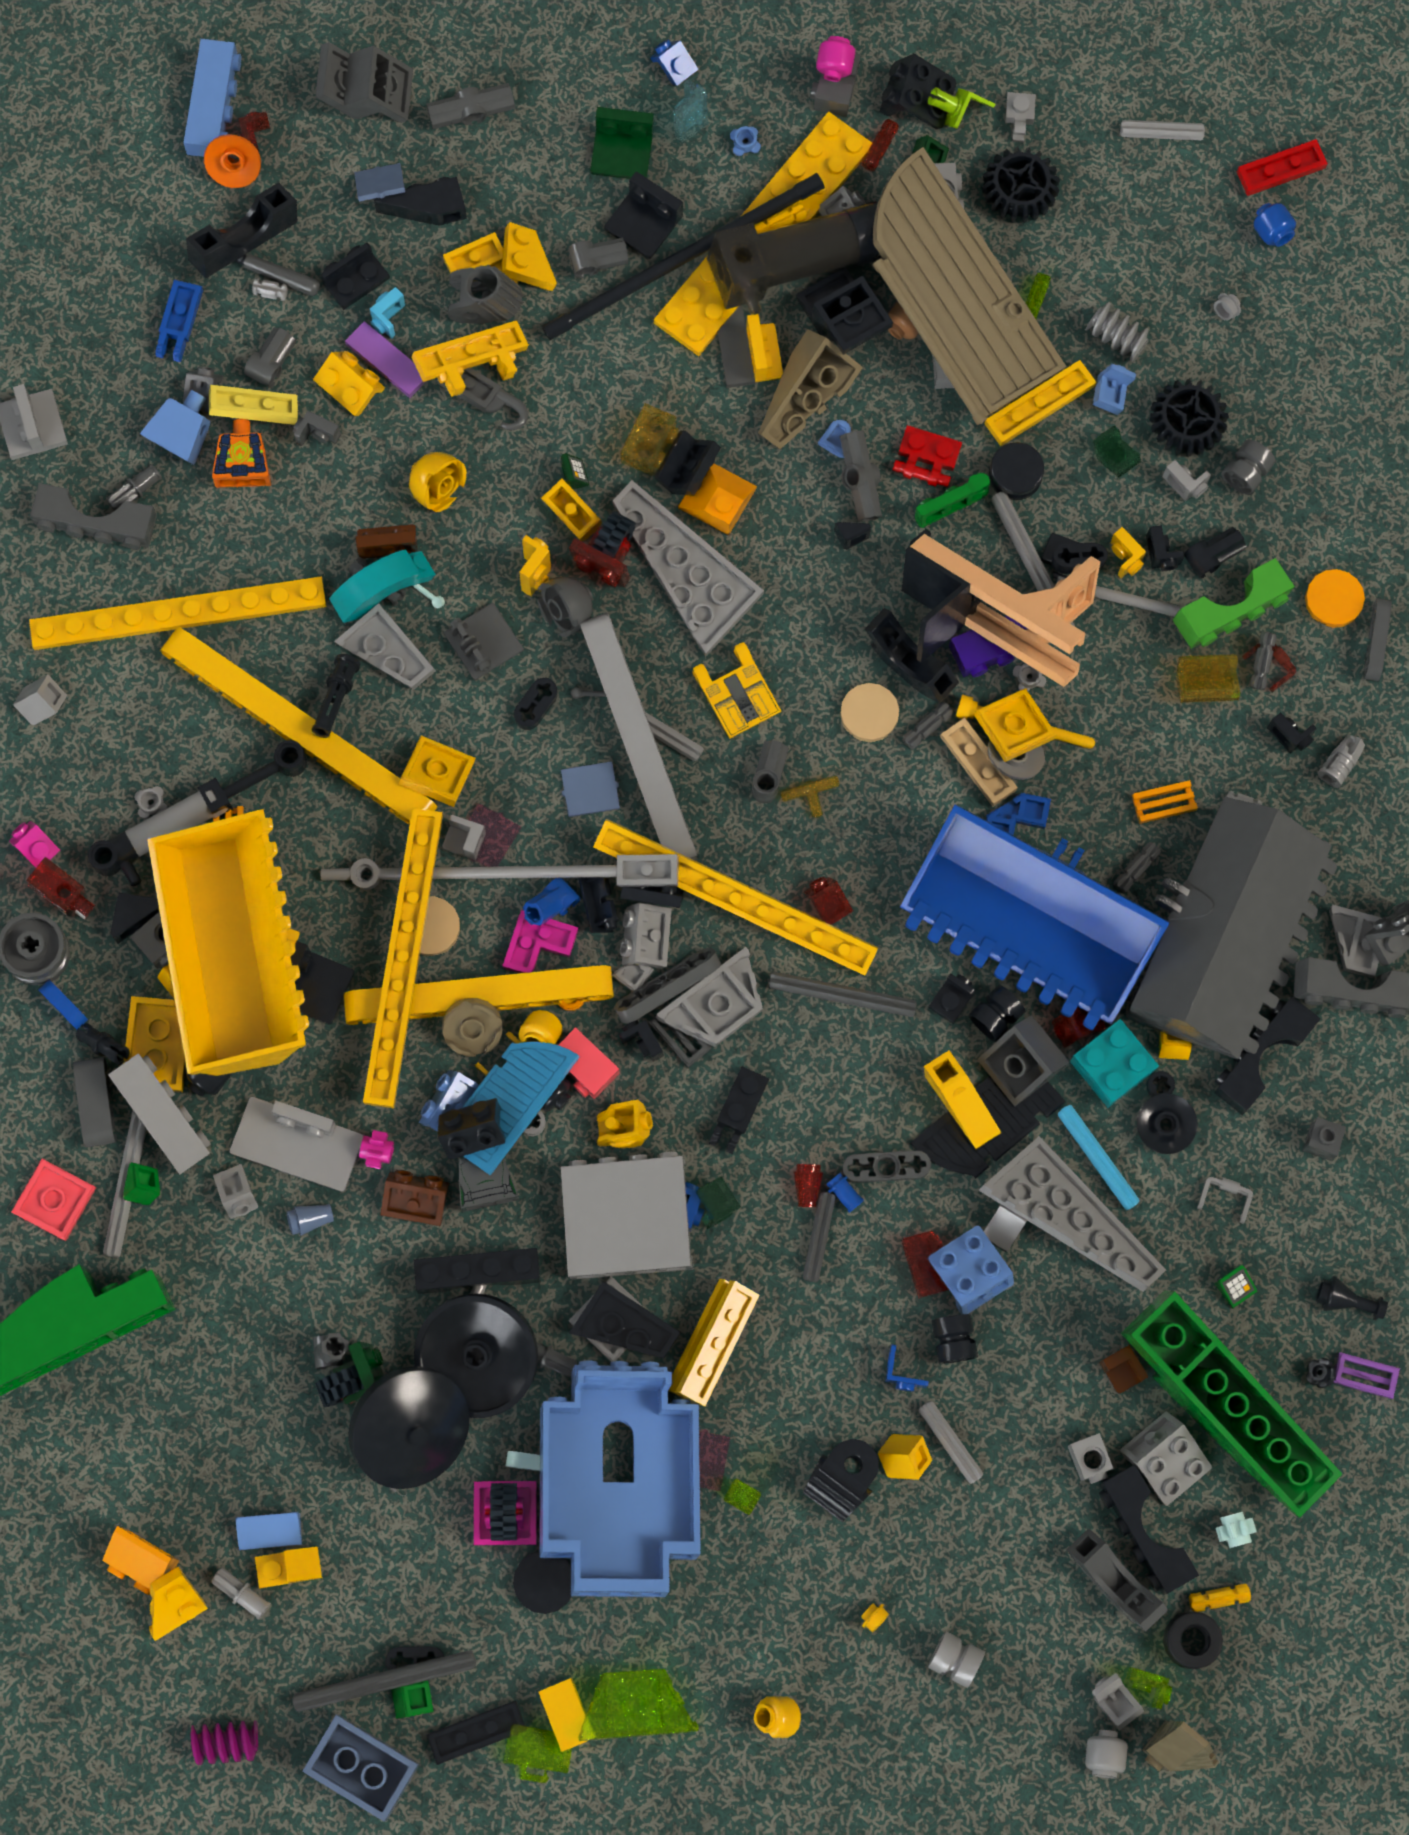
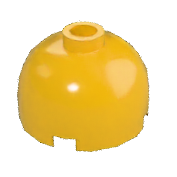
M430 452L414 463L411 469L409 487L413 497L429 510L441 512L448 509L457 498L450 496L459 485L464 488L467 474L465 464L445 452Z

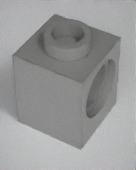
M1100 1433L1067 1446L1081 1481L1089 1479L1090 1484L1108 1478L1106 1472L1114 1469ZM1086 1452H1093L1098 1456L1099 1465L1096 1469H1090L1085 1465L1084 1455Z

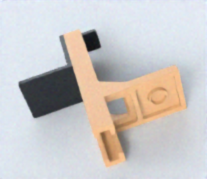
M925 529L910 541V546L906 549L901 589L902 592L932 610L921 620L916 659L922 663L965 625L1065 687L1078 675L1080 664L1048 643L1054 644L1068 654L1073 652L1076 645L1081 646L1084 644L1085 632L1070 623L1093 604L1100 561L1090 556L1083 564H1077L1071 574L1066 579L1059 580L1054 588L1021 594L932 539L931 532ZM981 600L988 603L992 607L996 608L1000 612L1004 613L1005 615L1012 618L1013 620H1015L1016 622L1020 623L1028 629L1024 630L1020 626L1016 625L1012 621L1008 620L1004 616L1000 615L996 611L981 603Z

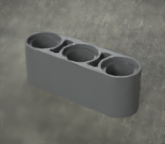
M105 1057L73 1062L81 1132L85 1148L117 1143V1135L113 1134V1129L116 1128L113 1105L109 1104V1100H112L109 1076L105 1074V1070H108Z

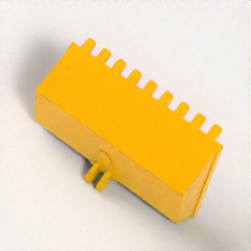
M264 809L147 839L187 1074L195 1075L201 1073L219 1076L277 1065L297 1049L306 1045L304 1031L309 1027L307 1015H301L299 1006L304 1003L303 990L296 991L295 981L300 977L298 965H292L290 957L296 950L293 940L287 941L286 931L291 928V921L289 915L283 916L281 907L286 904L287 899L285 891H278L277 882L282 879V871L280 866L274 867L273 858L277 855L278 849L276 842L269 841L268 834L273 830V822L271 817L265 818Z

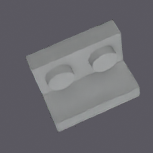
M24 384L13 387L15 398L0 403V423L11 460L68 445L53 390L48 389L29 395Z

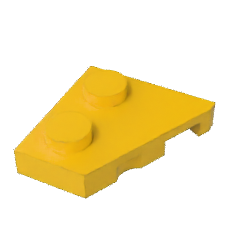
M179 1567L161 1576L150 1585L152 1625L149 1626V1631L154 1641L160 1639L208 1609L202 1597Z

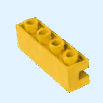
M719 1279L672 1374V1385L668 1390L669 1392L682 1399L690 1400L692 1404L706 1406L760 1296L759 1294L736 1281L730 1280L728 1282L725 1279Z

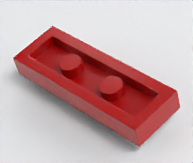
M1317 139L1239 166L1236 172L1247 196L1326 169L1328 163Z

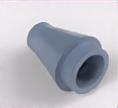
M330 1204L293 1206V1210L286 1211L292 1235L299 1233L302 1236L320 1226L334 1222Z

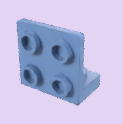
M975 1226L928 1257L929 1262L954 1296L956 1308L960 1314H969L1014 1285L1013 1272L980 1226Z

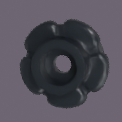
M1327 1358L1312 1360L1307 1366L1308 1373L1306 1378L1311 1385H1317L1318 1388H1326L1334 1382L1336 1370L1332 1366V1362ZM1320 1370L1323 1371V1374L1321 1376L1318 1375V1372Z

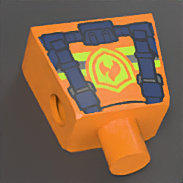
M247 419L234 420L233 433L219 435L212 479L216 488L271 486L261 433H250V421Z

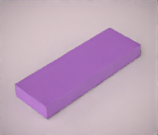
M365 321L345 340L346 346L407 397L411 398L425 383L422 381L414 362Z

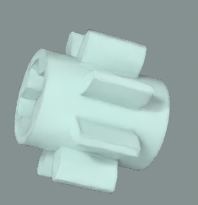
M1243 1512L1220 1518L1222 1526L1216 1527L1219 1542L1227 1540L1229 1548L1252 1542L1250 1534L1257 1532L1253 1518L1245 1519Z

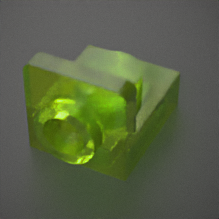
M1129 1667L1126 1680L1133 1681L1132 1688L1151 1693L1152 1687L1156 1688L1151 1707L1161 1710L1163 1704L1168 1705L1172 1693V1686L1168 1685L1169 1678Z

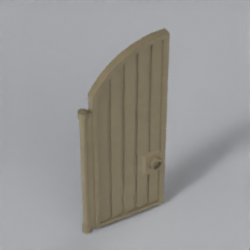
M924 147L913 153L891 176L878 201L874 216L873 244L882 258L875 261L872 265L886 282L978 426L987 420V416L1063 371L1067 366Z

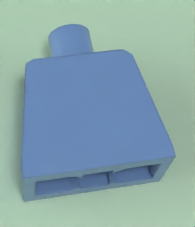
M193 390L189 392L183 404L168 398L140 434L194 465L210 426V420L198 414L206 398Z

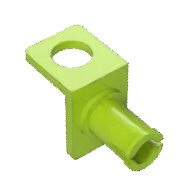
M935 87L930 94L939 97L940 100L928 97L929 105L947 112L944 125L955 129L958 128L970 99L992 108L996 105L970 91L958 88L954 97Z

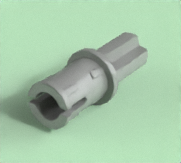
M224 1568L219 1569L212 1578V1584L232 1598L234 1605L236 1603L240 1604L258 1620L271 1605L270 1602H267L250 1589L249 1583H242Z

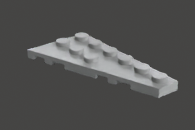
M631 480L615 497L613 506L619 514L636 523L632 536L706 657L761 598L764 590Z

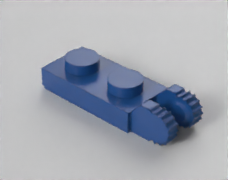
M178 280L173 281L159 328L160 336L156 347V357L164 358L168 339L172 338L177 340L173 350V360L181 362L203 294L202 286Z

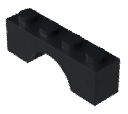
M278 182L258 194L248 213L236 224L220 230L214 229L209 224L186 238L188 261L205 278H208L298 222L297 200Z
M1293 996L1286 1003L1280 1000L1276 1008L1271 1011L1270 1014L1274 1018L1269 1023L1266 1031L1256 1030L1252 1035L1259 1043L1257 1052L1252 1054L1242 1050L1239 1059H1233L1237 1064L1230 1072L1226 1068L1215 1081L1219 1087L1214 1093L1241 1115L1247 1112L1266 1088L1259 1074V1061L1263 1051L1276 1044H1289L1298 1047L1321 1019Z
M537 1248L413 1259L415 1285L418 1294L447 1292L481 1285L510 1286L541 1283Z
M1136 1465L1099 1484L1102 1489L1099 1492L1102 1502L1107 1509L1111 1507L1114 1509L1118 1516L1114 1520L1115 1524L1123 1536L1129 1535L1134 1544L1130 1549L1139 1564L1144 1562L1150 1574L1147 1575V1579L1155 1592L1160 1590L1163 1595L1168 1594L1199 1576L1184 1548L1160 1546L1150 1539L1142 1525L1141 1512L1143 1504L1151 1491Z

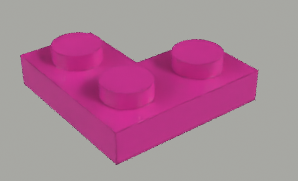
M520 911L503 963V969L516 973L534 972L541 949L570 958L579 930L578 927L550 919L541 926L531 925L524 918V911Z

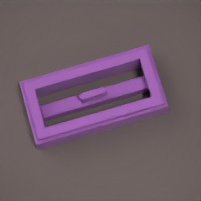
M1341 1352L1338 1353L1334 1384L1389 1399L1394 1398L1400 1368ZM1344 1362L1390 1373L1391 1379L1343 1367ZM1344 1373L1388 1385L1389 1388L1388 1390L1341 1378V1375Z

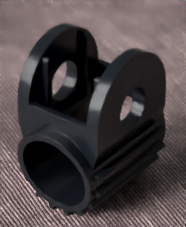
M850 1439L841 1442L828 1457L822 1454L802 1493L843 1523L873 1492L868 1487L875 1479L879 1469L876 1452L869 1444L861 1440ZM849 1458L856 1459L860 1464V1472L857 1474L849 1473L844 1466L845 1460Z

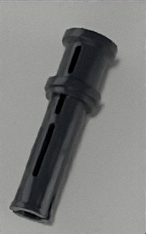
M338 654L335 657V668L326 680L328 690L321 704L315 724L311 729L313 734L318 737L328 738L330 736L331 728L345 694L352 690V679L354 674L359 671L361 664L359 660L351 655ZM330 703H333L329 715H326Z

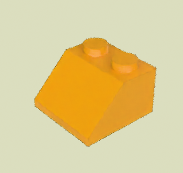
M117 1526L102 1561L109 1564L108 1572L122 1580L125 1575L136 1581L133 1585L135 1588L150 1595L151 1583L176 1568L180 1560L130 1530Z

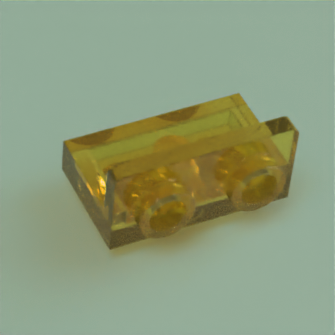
M1237 655L1179 657L1176 681L1180 703L1238 701L1241 692L1236 672L1238 664Z

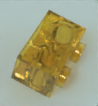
M645 403L620 452L621 463L653 476L655 469H659L667 455L664 451L668 443L672 445L679 433V428H676L677 417ZM654 425H661L665 428L659 433L650 430ZM649 450L652 452V455L643 458L638 455V452Z

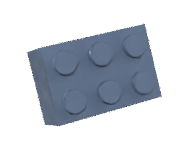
M335 1715L302 1772L385 1822L397 1805L420 1763L343 1716Z

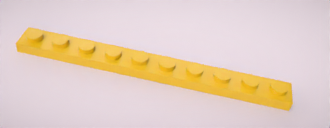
M321 576L29 619L32 647L34 650L175 630L177 627L189 628L318 609L327 606Z
M412 808L363 1103L366 1105L387 1108L395 1107L443 819L442 812Z
M608 819L605 820L593 846L617 858V855L677 854L679 856L678 886L676 887L864 976L878 950V947Z

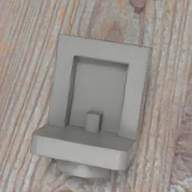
M1117 1673L1111 1677L1106 1676L1102 1678L1092 1691L1096 1703L1119 1731L1144 1712L1142 1706L1124 1686Z

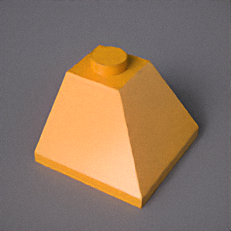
M713 464L709 468L695 496L685 495L678 509L729 536L757 486Z

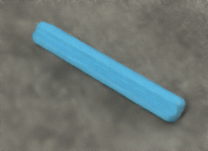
M1067 1105L1058 1112L1060 1120L1124 1209L1129 1210L1139 1203L1138 1196L1073 1106Z

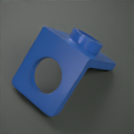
M891 1344L885 1382L895 1383L896 1389L914 1392L915 1387L927 1388L929 1381L892 1375L896 1345Z

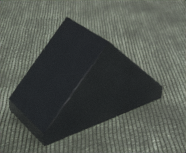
M118 893L110 931L117 944L135 933L160 912L158 899Z

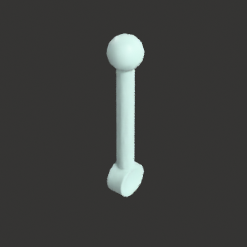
M420 584L413 585L414 588L432 601V605L435 608L444 606L445 600L443 597L434 596Z

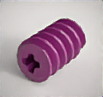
M257 1720L253 1721L251 1730H248L245 1721H241L238 1731H235L232 1722H228L226 1732L222 1731L219 1723L215 1724L213 1733L209 1732L207 1724H203L200 1734H197L194 1725L191 1726V1750L197 1765H203L205 1757H207L210 1764H215L218 1755L222 1763H228L231 1754L235 1762H241L244 1753L248 1761H254L258 1751Z

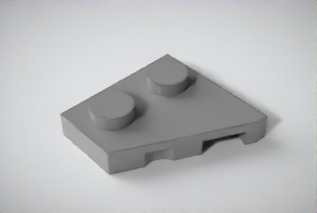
M1332 904L1329 913L1343 970L1374 978L1379 960L1365 935L1374 928L1373 924L1381 919V917Z

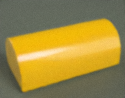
M563 478L541 497L580 541L588 539L602 524V520Z

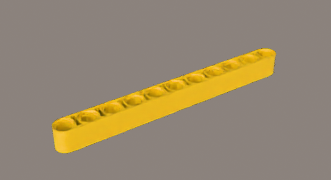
M177 627L160 649V652L166 658L176 660L174 662L176 665L192 676H195V674L199 676V681L217 693L219 691L222 692L221 696L240 709L244 707L247 714L263 725H270L269 729L283 739L298 742L305 754L312 759L314 756L318 758V763L336 775L338 773L341 774L340 778L357 790L361 791L363 789L366 796L384 808L386 806L389 807V812L408 825L411 820L412 808L435 811L438 808L427 796L399 785L400 778L334 732L331 731L328 738H321L313 734L311 729L315 724V719L186 630Z

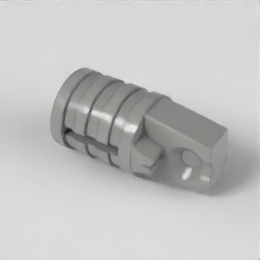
M1347 735L1332 751L1327 761L1318 771L1319 778L1334 788H1340L1347 775L1355 767L1365 747L1363 740L1359 737Z

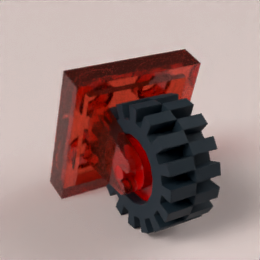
M613 511L608 516L607 521L605 520L603 527L599 526L588 545L574 538L569 550L573 560L576 562L575 566L587 574H591L592 571L602 576L601 580L614 588L618 584L626 587L630 580L627 565L623 564V561L631 547L629 540L633 536L636 523Z

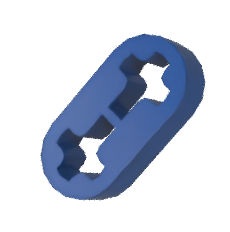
M50 980L38 989L76 1030L88 1021L84 1014Z

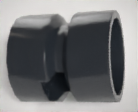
M998 985L986 997L987 1003H979L968 1014L972 1023L987 1038L994 1042L1008 1030V1023L1014 1024L1026 1012L1022 1003L1002 985Z
M971 1314L947 1316L931 1321L934 1338L940 1340V1343L936 1346L939 1364L978 1358L976 1341L970 1338V1334L974 1331Z

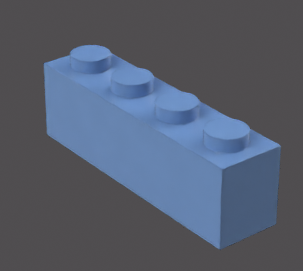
M200 40L184 137L187 155L204 157L205 150L213 139L228 134V132H225L226 124L231 123L233 118V107L230 106L231 97H236L237 80H234L235 71H240L241 54H237L234 42Z

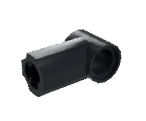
M1231 527L1207 542L1202 540L1185 551L1184 556L1198 578L1202 579L1206 577L1205 573L1209 571L1213 573L1223 562L1244 551L1247 546L1240 531Z

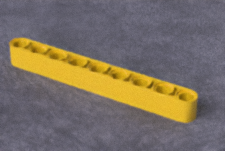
M600 965L415 984L409 1020L444 1016L454 1003L467 998H478L488 1001L498 1011L558 1005L562 1003V1000L567 1004H572L578 999L579 1002L611 999L614 997L611 967ZM382 987L352 990L344 993L346 1024L358 1025L360 1021L363 1024L376 1023Z

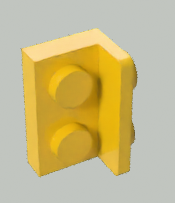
M759 314L747 315L746 330L755 382L781 379L783 368L775 324H760Z

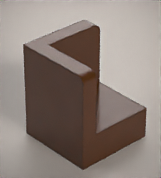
M1130 1345L1099 1362L1118 1394L1148 1378Z

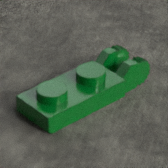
M981 472L977 473V475L974 474L970 476L968 483L960 487L958 485L952 486L937 498L923 500L916 507L915 520L919 528H924L981 500L982 497L985 498L989 493V476Z

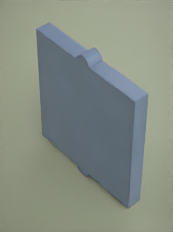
M400 163L383 167L376 166L373 169L354 172L359 202L405 192Z
M612 761L561 770L564 786L562 796L566 798L569 817L620 809L617 793L619 783L615 781Z

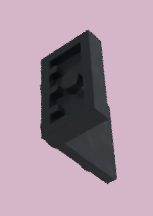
M635 172L629 180V194L607 221L604 229L617 239L623 238L626 245L646 258L651 259L683 217V201L640 173Z
M296 941L295 953L290 958L292 965H298L300 977L295 981L296 991L303 990L305 999L304 1003L299 1006L300 1013L330 1025L335 1018L344 998V993L347 991L355 972L352 968L311 952L308 945Z

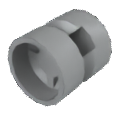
M945 1631L927 1668L941 1675L950 1673L952 1681L968 1688L981 1665L985 1651L972 1644L963 1646L962 1640L959 1637Z

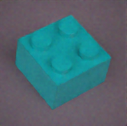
M1121 1019L1073 1055L1070 1063L1107 1108L1116 1103L1159 1067L1158 1063Z

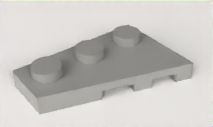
M379 603L334 641L339 646L413 690L436 671Z

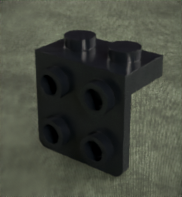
M914 53L895 61L889 70L890 78L886 89L882 93V104L879 112L886 116H892L905 110L935 129L942 128L945 124L947 112L929 105L928 97L940 100L939 97L930 94L935 87L953 96L957 84L955 78Z

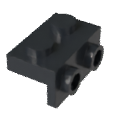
M680 430L659 467L655 479L672 494L695 496L709 468L714 464L715 457L721 447L715 441L697 440L687 431Z
M497 1098L478 1101L473 1105L452 1109L439 1115L438 1139L448 1159H455L505 1143L506 1137L500 1127L501 1107Z

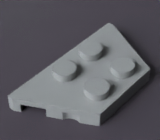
M747 947L743 948L723 963L715 972L702 979L656 1014L655 1018L672 1028L716 1047L757 1016L763 1008L760 995L757 993L756 978L752 972L749 960L750 953Z

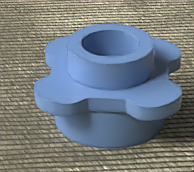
M744 126L734 129L730 133V139L734 142L733 153L735 155L742 156L747 152L755 154L760 151L761 145L757 142L758 131L756 128Z

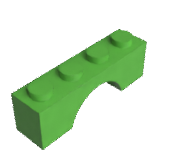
M1276 558L1250 572L1244 580L1245 598L1243 602L1232 606L1216 604L1203 596L1177 612L1173 622L1191 649L1200 644L1202 647H1205L1218 638V634L1224 631L1226 634H1230L1242 625V621L1248 618L1250 621H1254L1266 612V608L1273 606L1274 609L1278 608L1289 600L1288 595L1295 586Z

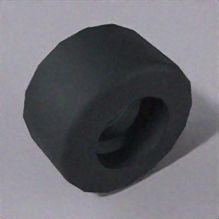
M1191 1611L1178 1614L1169 1621L1164 1630L1163 1644L1165 1652L1172 1662L1182 1668L1199 1669L1209 1666L1218 1658L1222 1651L1223 1637L1220 1627L1213 1618L1205 1613ZM1197 1628L1203 1633L1205 1643L1199 1652H1188L1182 1646L1181 1636L1186 1629Z

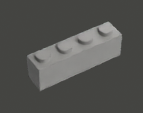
M138 1053L109 1073L108 1076L180 1175L210 1154L207 1147L211 1143L201 1129L196 1133L192 1129L189 1122L193 1118L184 1105L177 1108L171 1097L176 1094L166 1080L159 1083L153 1074L158 1069L148 1055L142 1058Z

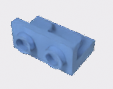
M449 1070L447 1073H444L436 1083L437 1091L432 1100H428L421 1110L422 1117L419 1123L438 1132L439 1115L452 1109L462 1108L479 1084L457 1071Z

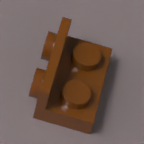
M415 525L359 529L356 536L359 557L363 559L385 557L405 549L409 554L418 552Z
M406 1170L390 1172L385 1181L380 1215L441 1226L450 1183L443 1181L441 1177L433 1175L425 1176V1178L413 1176V1173Z

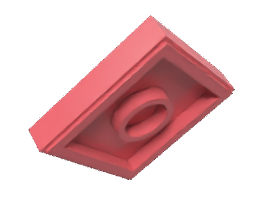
M41 1159L11 1212L54 1236L67 1241L96 1187Z

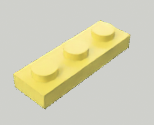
M210 385L209 415L295 425L298 419L297 395Z

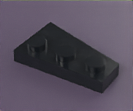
M603 1281L569 1333L665 1358L681 1332Z

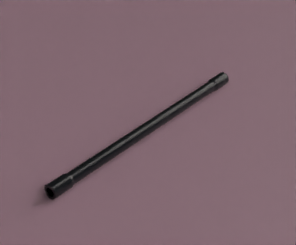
M818 173L811 175L795 184L793 188L572 311L561 314L543 324L542 329L549 341L572 329L576 324L790 205L825 188L822 179Z

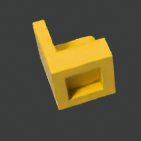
M892 1434L878 1452L888 1478L919 1480L932 1462L922 1435Z

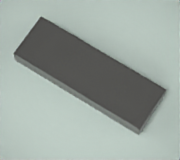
M741 303L718 331L726 388L755 384Z

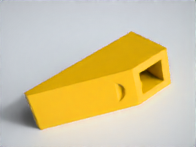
M950 1050L924 1066L925 1078L975 1149L1001 1134L1000 1129L967 1074Z

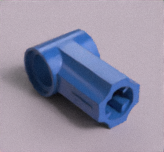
M555 878L540 894L526 902L523 906L524 918L531 925L541 926L558 914L561 916L567 914V909L571 905L573 907L576 906L581 897L563 878Z

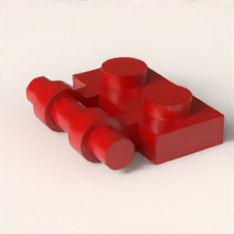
M907 425L898 455L908 457V461L905 463L895 460L892 471L903 474L904 478L911 479L914 477L927 481L930 486L936 487V485L948 488L951 476L941 474V470L943 468L954 471L962 442ZM917 461L933 465L932 471L916 466Z

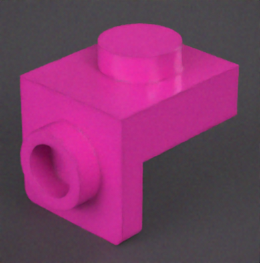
M29 821L27 824L23 822L17 826L11 834L13 837L9 840L38 871L60 851L53 841L32 821Z

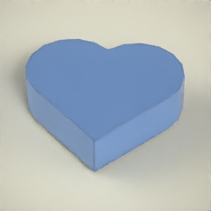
M844 420L833 421L819 440L818 445L835 456L844 458L840 436L851 432L850 425Z

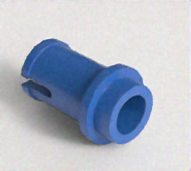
M839 1173L826 1185L830 1188L828 1192H833L850 1213L864 1199L848 1183V1177H843Z

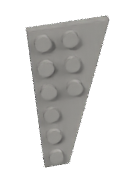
M1040 1136L979 1189L980 1192L1142 1292L1166 1271Z

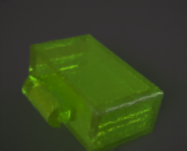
M519 1724L511 1725V1735L507 1738L503 1763L519 1766L520 1779L546 1783L549 1779L546 1770L568 1773L572 1748L561 1752L554 1731ZM526 1768L545 1770L544 1776L526 1773Z

